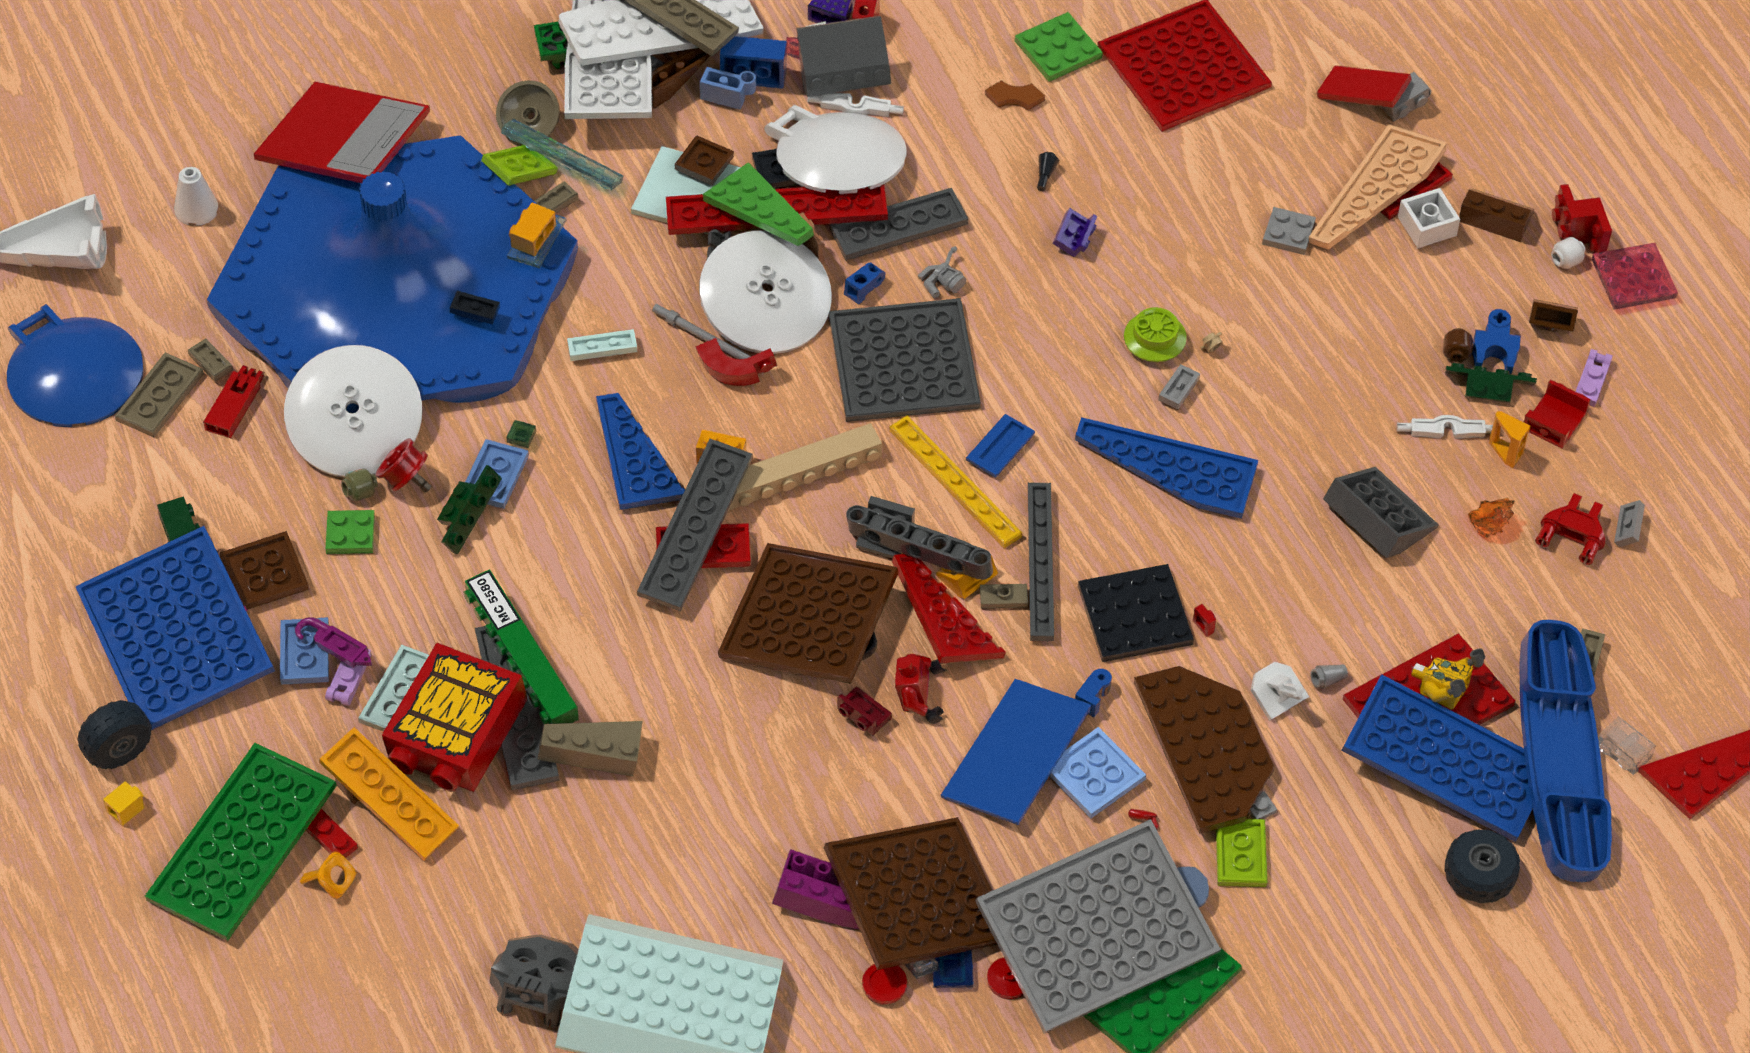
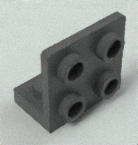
M874 496L870 497L868 502L869 509L912 523L915 522V508ZM860 537L856 542V548L889 558L902 554Z

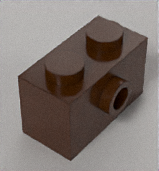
M1533 299L1529 323L1544 326V329L1557 332V329L1574 332L1578 307Z

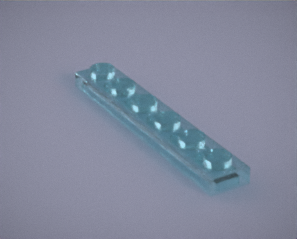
M515 119L510 120L502 127L501 133L510 140L525 145L529 150L536 151L549 160H554L563 165L564 168L581 174L583 178L592 180L605 189L612 191L622 183L624 176Z

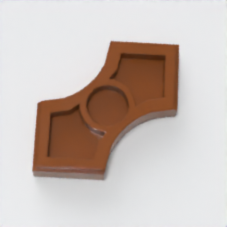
M1001 80L985 90V95L999 108L1006 105H1017L1028 111L1045 101V95L1032 83L1025 86H1012Z

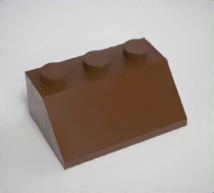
M1472 188L1468 190L1459 218L1461 223L1521 242L1535 209Z

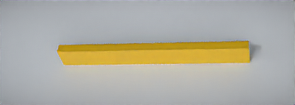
M908 415L889 426V431L1004 549L1022 538V532Z

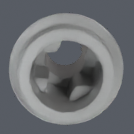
M1344 664L1318 665L1315 669L1311 670L1310 676L1316 688L1324 689L1347 678L1348 671Z

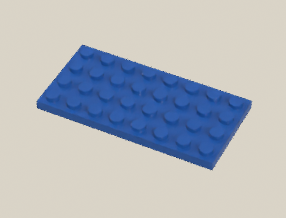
M1381 674L1341 751L1516 842L1533 808L1528 785L1524 748Z

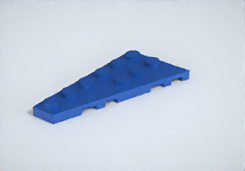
M613 393L596 396L619 509L623 510L681 500L685 489L680 486L675 474L667 467L666 461L651 439L647 438L640 423L636 422L631 410L620 394Z

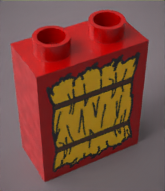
M436 642L382 733L388 759L404 774L411 775L415 769L429 774L431 781L443 790L454 792L459 786L474 792L527 701L522 675Z

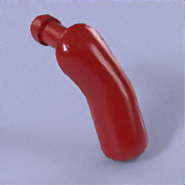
M1138 809L1129 810V818L1151 819L1156 830L1159 829L1156 820L1158 816L1155 813Z

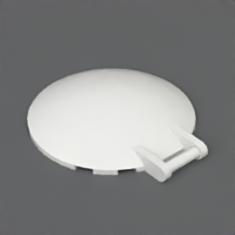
M793 105L786 114L764 127L767 135L779 140L777 145V161L782 166L783 173L797 184L815 191L826 193L828 189L839 190V194L857 193V189L865 187L871 190L893 179L905 164L907 150L905 141L900 133L888 123L868 115L850 112L815 115L799 106ZM792 119L798 121L789 129L783 127Z

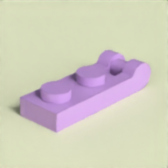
M1594 349L1590 350L1576 389L1577 393H1581L1591 399L1589 406L1595 407L1613 357V355L1607 353L1606 355L1599 354ZM1594 361H1595V362H1598V363H1601V364H1602V367H1601V366H1598V365H1595V364H1594Z
M369 650V652H368V655H369L370 658H371V655H372V654H371V650ZM341 661L333 681L326 691L325 700L331 702L337 700L341 701V704L349 706L367 666L356 665L353 668Z

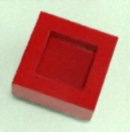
M1203 604L1195 607L1193 622L1208 637L1215 631L1216 617Z

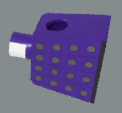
M812 0L808 4V20L815 23L826 22V24L847 21L850 19L853 10V0Z

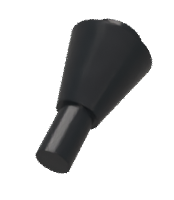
M1044 152L1038 156L1039 181L1037 189L1040 191L1046 189L1047 181L1059 163V158L1052 152Z

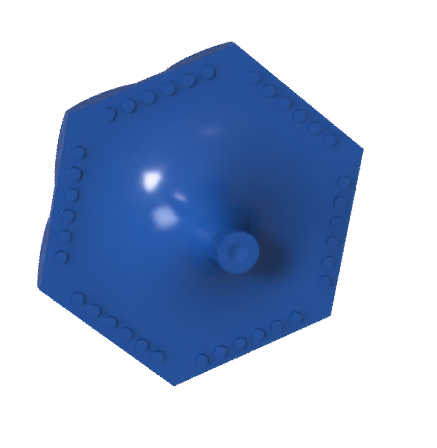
M461 135L404 144L382 172L370 174L365 180L363 179L362 183L278 165L207 298V304L223 328L241 345L250 350H255L276 371L288 389L298 371L318 354L336 347L362 345L386 352L401 362L413 376L420 392L421 401L435 398L454 403L476 402L490 399L509 391L521 379L533 353L540 326L550 304L560 295L570 275L578 251V240L556 221V227L535 256L512 248L509 237L512 225L517 224L524 209L527 210L531 202L537 203L516 184L508 186L481 161L483 155ZM461 291L500 302V309L493 325L450 313V306L456 292ZM350 403L346 407V411L352 414L359 410V406L356 403Z

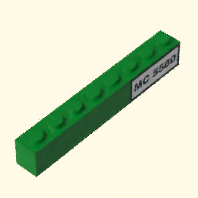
M489 569L465 580L466 591L463 594L468 604L472 603L474 605L476 617L479 621L483 620L486 624L485 630L490 638L494 637L498 652L501 656L505 655L508 659L506 662L510 671L522 675L525 690L529 693V700L534 708L538 707L540 710L539 714L544 724H567L578 721L577 705L491 570Z

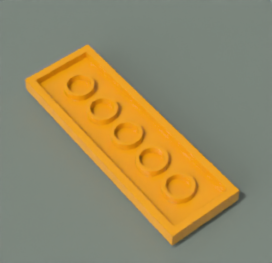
M355 727L319 759V763L423 861L459 828V825Z

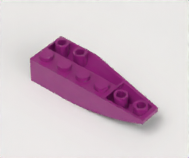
M790 849L772 904L818 920L859 930L830 862Z

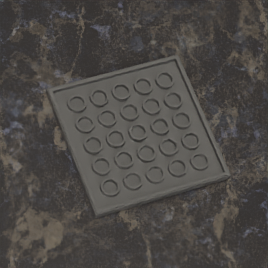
M961 298L829 312L846 422L981 408Z

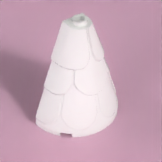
M96 195L84 196L57 209H52L33 219L25 220L0 231V263L29 267L37 265L78 269L101 268L105 263L107 255L106 231L102 229L103 225L100 220H103V215Z

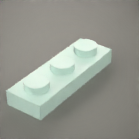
M634 329L567 338L571 361L637 352Z

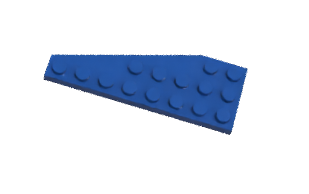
M1081 417L1075 440L1196 508L1240 519L1243 517L1258 466V460L1083 417Z

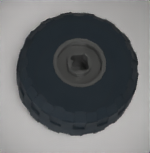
M124 700L110 702L99 707L82 723L78 733V746L91 765L102 769H114L134 760L144 751L150 741L152 725L146 714L136 703Z
M1480 829L1465 832L1451 843L1445 860L1446 879L1453 890L1465 899L1477 903H1492L1506 897L1514 888L1519 875L1520 858L1514 845L1503 835L1494 831Z

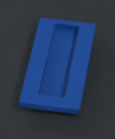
M1004 414L966 457V461L996 478L1032 438L1035 431L1009 415Z

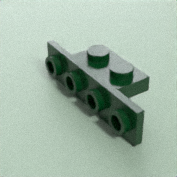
M1451 363V366H1446L1445 373L1468 376L1465 397L1510 403L1513 382L1535 385L1537 378H1532V374L1519 372L1517 376L1510 375L1508 370L1496 369V372H1489L1486 367L1473 366V369L1464 368V364Z
M489 465L485 466L475 484L459 481L437 518L441 524L450 526L441 543L453 554L460 552L502 480L501 476Z

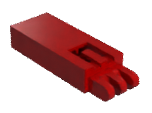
M244 365L240 368L239 372L233 371L203 421L205 431L231 439L261 388L260 383L265 373L259 370L256 374V369L250 368L248 371V367ZM243 387L246 388L243 394L238 392V391L243 392Z

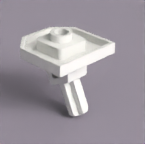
M1273 662L1253 675L1251 692L1269 721L1309 697L1294 671L1288 665Z

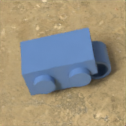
M707 67L700 80V99L740 110L745 101V95H751L756 91V76L751 71H744L737 75Z

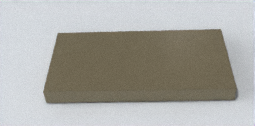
M165 352L115 415L116 421L151 437H155L203 376V369Z

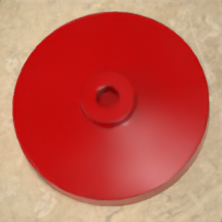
M1005 958L994 961L987 972V984L990 990L1003 999H1016L1023 996L1024 994Z
M875 964L867 968L863 975L862 988L865 995L873 1002L891 1004L904 996L907 989V976L900 966L877 970Z

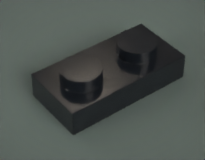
M457 291L450 306V313L493 325L500 309V302Z

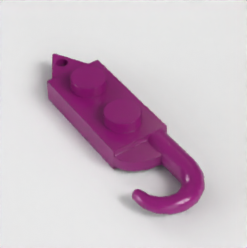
M314 617L304 618L297 623L295 634L299 639L302 640L304 638L301 634V629L305 626H312L318 630L314 640L319 648L353 668L356 665L372 666L368 655V647L336 627L329 626Z

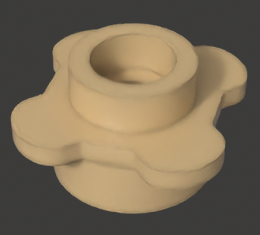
M1219 332L1216 335L1210 333L1203 339V346L1200 347L1201 350L1206 348L1208 353L1219 348L1223 344L1220 338L1222 333Z

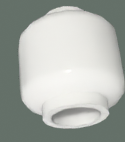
M1568 237L1553 246V251L1551 252L1552 260L1556 266L1569 269L1584 260L1585 246L1576 238Z

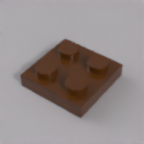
M696 135L676 161L675 170L713 186L734 158V151Z

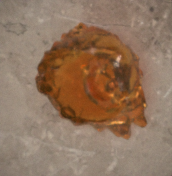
M1508 497L1491 502L1487 500L1481 501L1477 510H1472L1468 513L1469 520L1477 532L1482 534L1484 538H1488L1490 534L1496 535L1497 532L1502 533V528L1509 524L1508 520L1514 515L1511 508L1515 501L1509 500Z

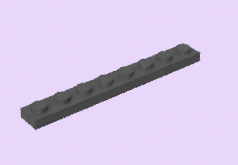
M1028 483L1030 641H1054L1051 483Z

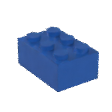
M735 36L720 49V70L737 75L744 71H751L756 76V86L784 89L787 72V41Z

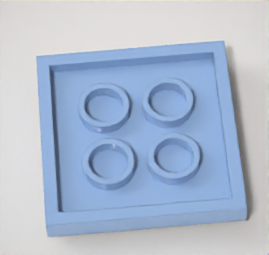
M1099 727L1066 749L1049 775L1090 818H1093L1146 780V774Z

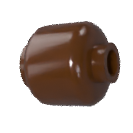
M1455 328L1445 334L1443 342L1444 356L1454 362L1467 360L1472 354V335L1464 329Z

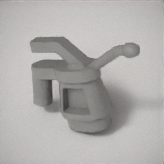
M955 246L948 252L944 263L927 266L918 275L919 279L923 281L930 273H933L924 281L925 288L933 298L940 296V292L935 286L938 281L947 291L953 293L958 292L966 283L967 279L963 276V273L949 265L952 254L957 251Z

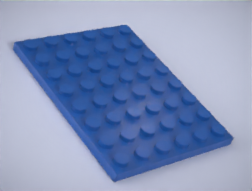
M205 526L75 586L127 700L136 703L143 710L152 725L151 730L275 671Z

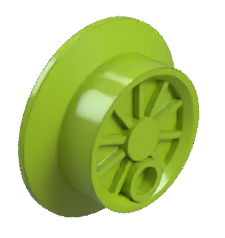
M1152 307L1145 309L1132 318L1125 327L1124 341L1127 348L1132 354L1145 361L1164 362L1178 356L1186 345L1187 336L1185 328L1172 312L1164 308Z

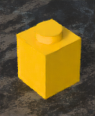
M126 781L103 799L106 812L122 826L145 808L142 799L144 797L143 793L138 787H132Z

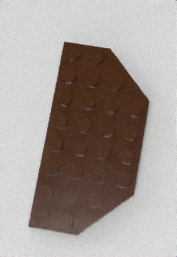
M1181 666L1134 677L1135 687L1199 834L1245 822L1251 808L1261 795L1268 778L1270 779L1274 771V764L1241 692Z

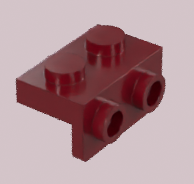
M857 686L846 696L840 694L837 697L839 713L845 718H850L860 730L867 731L872 736L892 719V713Z

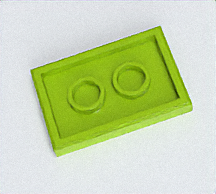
M531 143L483 154L481 159L508 186L555 175L558 167Z
M1246 819L1245 822L1216 829L1217 886L1267 887L1265 819Z

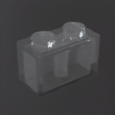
M1619 716L1600 733L1598 739L1601 752L1609 755L1618 762L1621 768L1628 770L1633 775L1638 772L1639 766L1645 765L1652 759L1656 747L1654 743Z

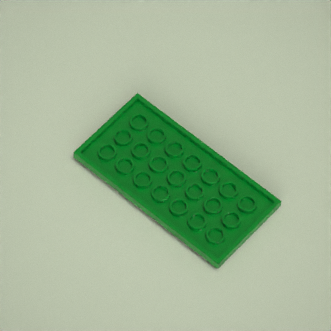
M254 743L145 895L146 900L228 941L337 787L336 781Z

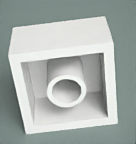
M1441 188L1401 200L1398 218L1417 248L1457 236L1460 218Z

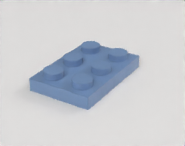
M485 439L465 482L475 484L485 466L489 465L501 476L502 480L489 500L488 505L505 509L529 457V451Z
M328 617L317 618L329 625ZM302 619L281 620V685L329 682V653L319 648L315 643L314 636L318 630L312 626L303 627L301 634L304 638L301 640L295 634V627Z

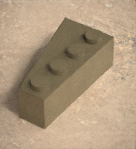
M643 721L544 724L537 760L633 776L638 759Z

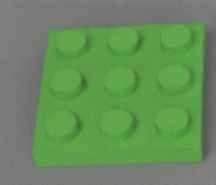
M1069 12L1015 35L1016 44L1048 82L1102 58L1103 52Z

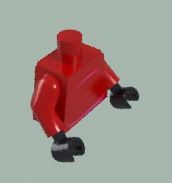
M907 654L905 657H899L896 664L895 688L903 711H913L921 716L926 715V719L930 724L943 720L939 716L944 713L943 709L939 706L931 710L928 709L927 700L929 668L933 674H939L947 671V669L941 667V664L944 663H939L938 659L931 661V658L918 654Z

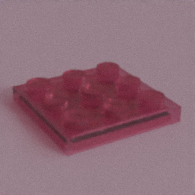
M1656 243L1592 255L1591 260L1614 310L1677 298L1678 291Z

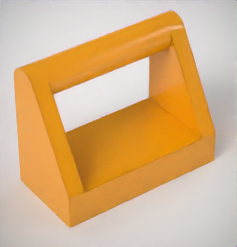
M1497 411L1489 443L1504 464L1514 468L1524 454L1530 425L1502 411ZM1501 428L1511 439L1510 443L1499 438Z
M991 555L993 573L987 579L980 580L962 573L952 575L950 574L952 571L945 568L938 570L936 576L958 597L965 599L979 589L980 585H984L995 577L998 571Z

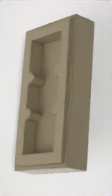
M564 181L534 202L555 211L556 214L579 198L578 193Z
M207 339L188 349V355L215 382L233 371L232 364Z
M1027 584L980 585L981 609L1028 608Z

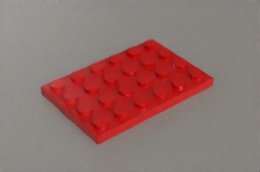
M1458 633L1382 675L1421 694L1422 680L1411 676L1416 663L1429 668L1435 658L1451 662H1457L1467 657L1471 659L1470 652L1473 649ZM1484 663L1481 667L1473 665L1468 688L1454 709H1449L1478 725L1514 707L1516 702ZM1381 675L1344 694L1343 701L1357 718H1359Z

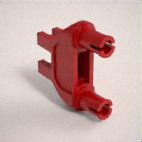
M1573 493L1567 506L1550 511L1542 518V528L1535 542L1540 546L1544 539L1542 547H1548L1553 535L1558 534L1585 546L1579 555V560L1584 563L1586 557H1588L1586 564L1591 565L1597 552L1605 546V535L1599 522L1603 504L1594 502L1589 514L1578 510L1582 496Z

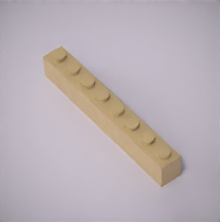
M870 423L749 465L728 511L740 506H747L751 502L769 498L783 491L792 490L794 487L812 483L817 479L832 476L837 472L855 468L857 465L875 461L882 457V442Z

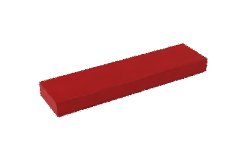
M1438 162L1427 178L1380 213L1388 220H1391L1399 214L1401 200L1435 190L1451 180L1453 174Z

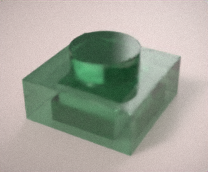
M514 420L506 437L507 443L529 448L536 433V426Z

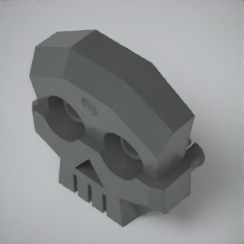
M541 934L509 939L505 951L497 956L491 967L490 984L498 995L497 1011L501 1013L502 1005H504L503 1014H508L512 1012L513 1004L545 1013L544 1024L548 1027L551 1019L550 1028L558 1027L560 1025V1013L564 1009L579 949L572 943Z

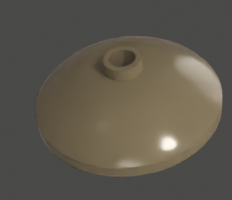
M532 80L517 82L506 89L501 95L496 108L497 123L503 134L510 140L525 145L535 144L546 139L556 128L560 117L559 102L553 91L546 85ZM530 113H535L533 119L528 118Z

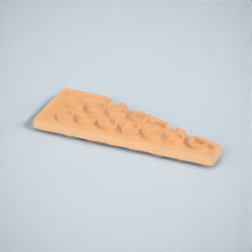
M1388 125L1310 234L1309 243L1328 250L1427 178L1447 150V143Z

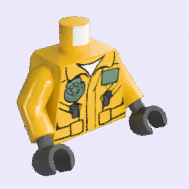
M1479 648L1470 652L1471 659L1467 657L1457 662H1451L1435 658L1429 668L1416 663L1411 676L1422 680L1420 688L1422 695L1430 698L1433 702H1438L1453 710L1469 686L1473 665L1481 667L1484 663L1485 654Z

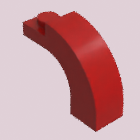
M716 338L695 347L705 370L714 379L727 385L747 386L760 382L758 374L768 372L777 366L771 348L749 358L734 359L727 356L721 350Z

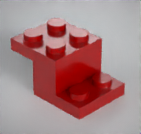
M1569 184L1560 185L1558 194L1555 195V208L1552 209V219L1554 222H1557L1559 238L1564 240L1568 237H1574L1583 244L1589 243L1591 252L1594 251L1596 260L1605 259L1612 228L1600 197L1574 201Z

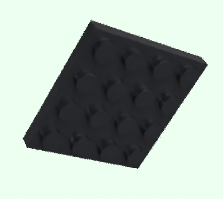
M1168 564L1078 581V589L1102 662L1193 645L1194 638Z

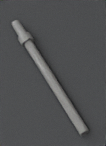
M658 304L654 305L652 311L665 318V321L673 326L678 325L706 342L716 338L721 350L736 359L751 357L683 319L674 310L669 311Z

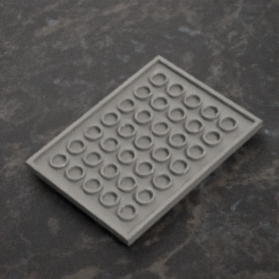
M1151 819L982 895L975 900L1044 1034L1211 957L1221 950Z

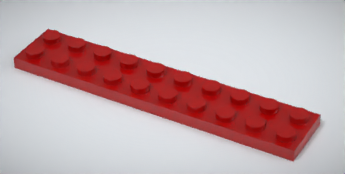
M884 184L871 190L868 187L857 189V193L839 194V190L828 189L825 193L806 187L775 189L798 214L804 213L808 220H812L814 225L888 220ZM703 194L666 197L668 235L707 233L713 229H717L719 232L761 229L704 202Z

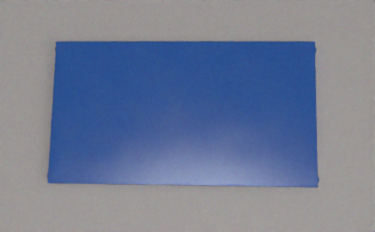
M1014 679L943 790L941 798L1019 825L1091 710V704Z

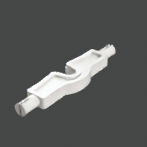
M828 93L808 96L807 100L808 103L820 104V107L824 109L888 117L889 113L903 115L904 106L891 105L890 100L863 96L859 104H853L852 96L849 93Z
M1442 415L1434 419L1413 418L1411 423L1397 422L1396 429L1397 432H1411L1413 437L1440 439L1444 436V428L1449 427L1452 429L1454 438L1464 439L1484 438L1485 434H1491L1493 425H1485V420H1466L1453 415Z

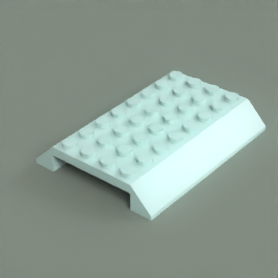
M589 914L566 997L555 1048L576 1053H763L782 971L783 959Z

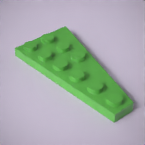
M749 162L703 193L704 202L797 246H800L814 236L813 228Z

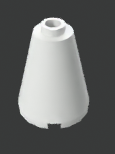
M186 167L180 171L174 204L175 215L179 221L186 225L196 223V226H201L209 223L217 214L218 201L200 170L195 167Z

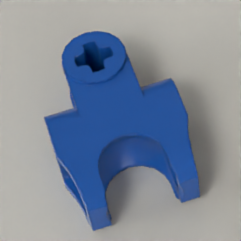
M1502 309L1493 310L1489 314L1486 331L1475 330L1472 356L1474 366L1481 367L1485 359L1489 357L1499 358L1504 363V370H1508L1509 374L1512 375L1520 349L1521 336L1510 334L1511 316L1507 311Z

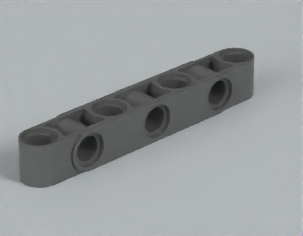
M852 506L846 512L850 533L869 540L874 544L980 580L989 578L993 573L991 554L986 549L863 506Z

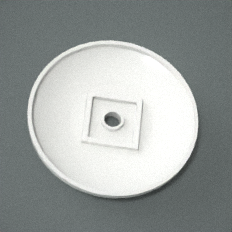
M767 231L745 232L722 242L706 260L699 281L700 301L709 322L726 340L751 352L760 353L771 348L773 354H779L800 348L819 333L827 320L831 308V285L819 259L803 244L797 246ZM762 284H770L773 287V291H765L762 288Z
M341 346L318 354L298 371L286 394L284 421L294 448L304 460L318 470L344 478L348 472L365 468L375 475L383 460L396 446L408 438L415 442L422 422V401L413 376L396 358L386 352L368 346ZM350 403H356L359 406V410L352 414L346 411V407Z

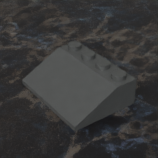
M881 16L796 28L803 90L807 97L891 84L889 59Z
M1376 467L1335 478L1323 498L1333 511L1341 515L1348 525L1354 527L1364 540L1369 541L1377 549L1378 553L1386 558L1402 553L1439 526L1435 520Z

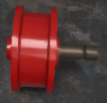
M411 438L404 440L389 452L377 469L376 476L379 479L384 478L389 482L392 491L399 490L412 480L426 493L432 486L417 472L425 463L428 454L425 451L420 452L413 446L414 441Z

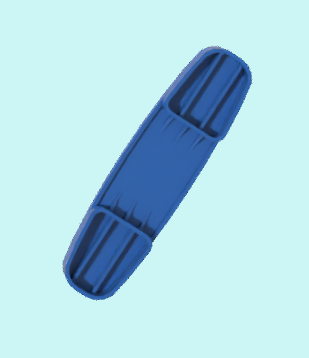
M1539 620L1531 626L1521 641L1519 661L1521 725L1532 807L1541 848L1550 871L1563 880L1590 882L1596 879L1609 863L1612 843L1611 805L1604 798L1601 755L1591 700L1596 685L1585 642L1578 629L1567 622L1559 620Z

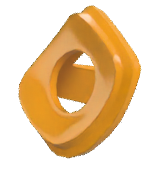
M333 852L326 858L318 870L304 873L300 883L303 884L318 879V882L333 899H338L342 897L356 877V871L342 854ZM335 866L340 867L345 874V880L341 885L334 883L331 878V870Z

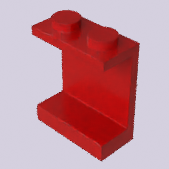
M1550 379L1545 395L1534 411L1529 409L1525 415L1524 423L1530 425L1529 433L1563 449L1587 414L1591 399Z

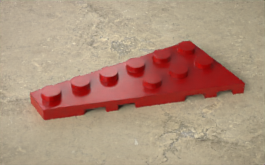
M905 554L893 556V566L898 568V576L939 663L1004 658L1006 651L1002 647H997L992 642L993 637L988 632L984 633L976 625L978 621L956 597L951 598L946 592L947 587L942 582L938 583L931 576L932 571L922 560Z
M1750 730L1639 766L1638 772L1685 816L1692 819L1750 774Z

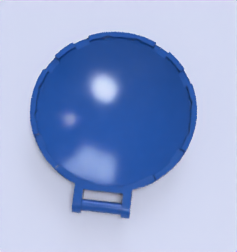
M45 304L40 307V311L20 323L12 324L8 327L12 337L19 343L10 358L7 368L8 389L18 408L36 421L40 422L43 420L58 427H72V424L85 422L86 425L102 421L117 413L142 381L144 369L139 346L129 333L111 322L90 317H75L61 320ZM44 318L49 322L27 336L22 332Z

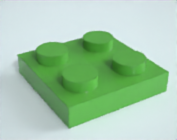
M374 510L328 511L326 554L373 553Z

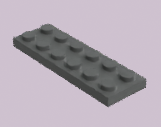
M951 187L887 206L888 220L830 224V230L845 260H850L968 225V217Z

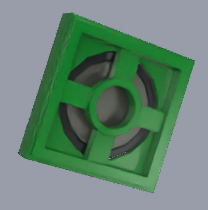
M551 22L534 25L540 60L548 61L556 69H559L560 64L565 65L568 44L559 23Z

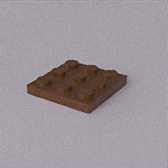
M287 531L220 552L222 563L243 606H246L247 610L309 590L308 582Z

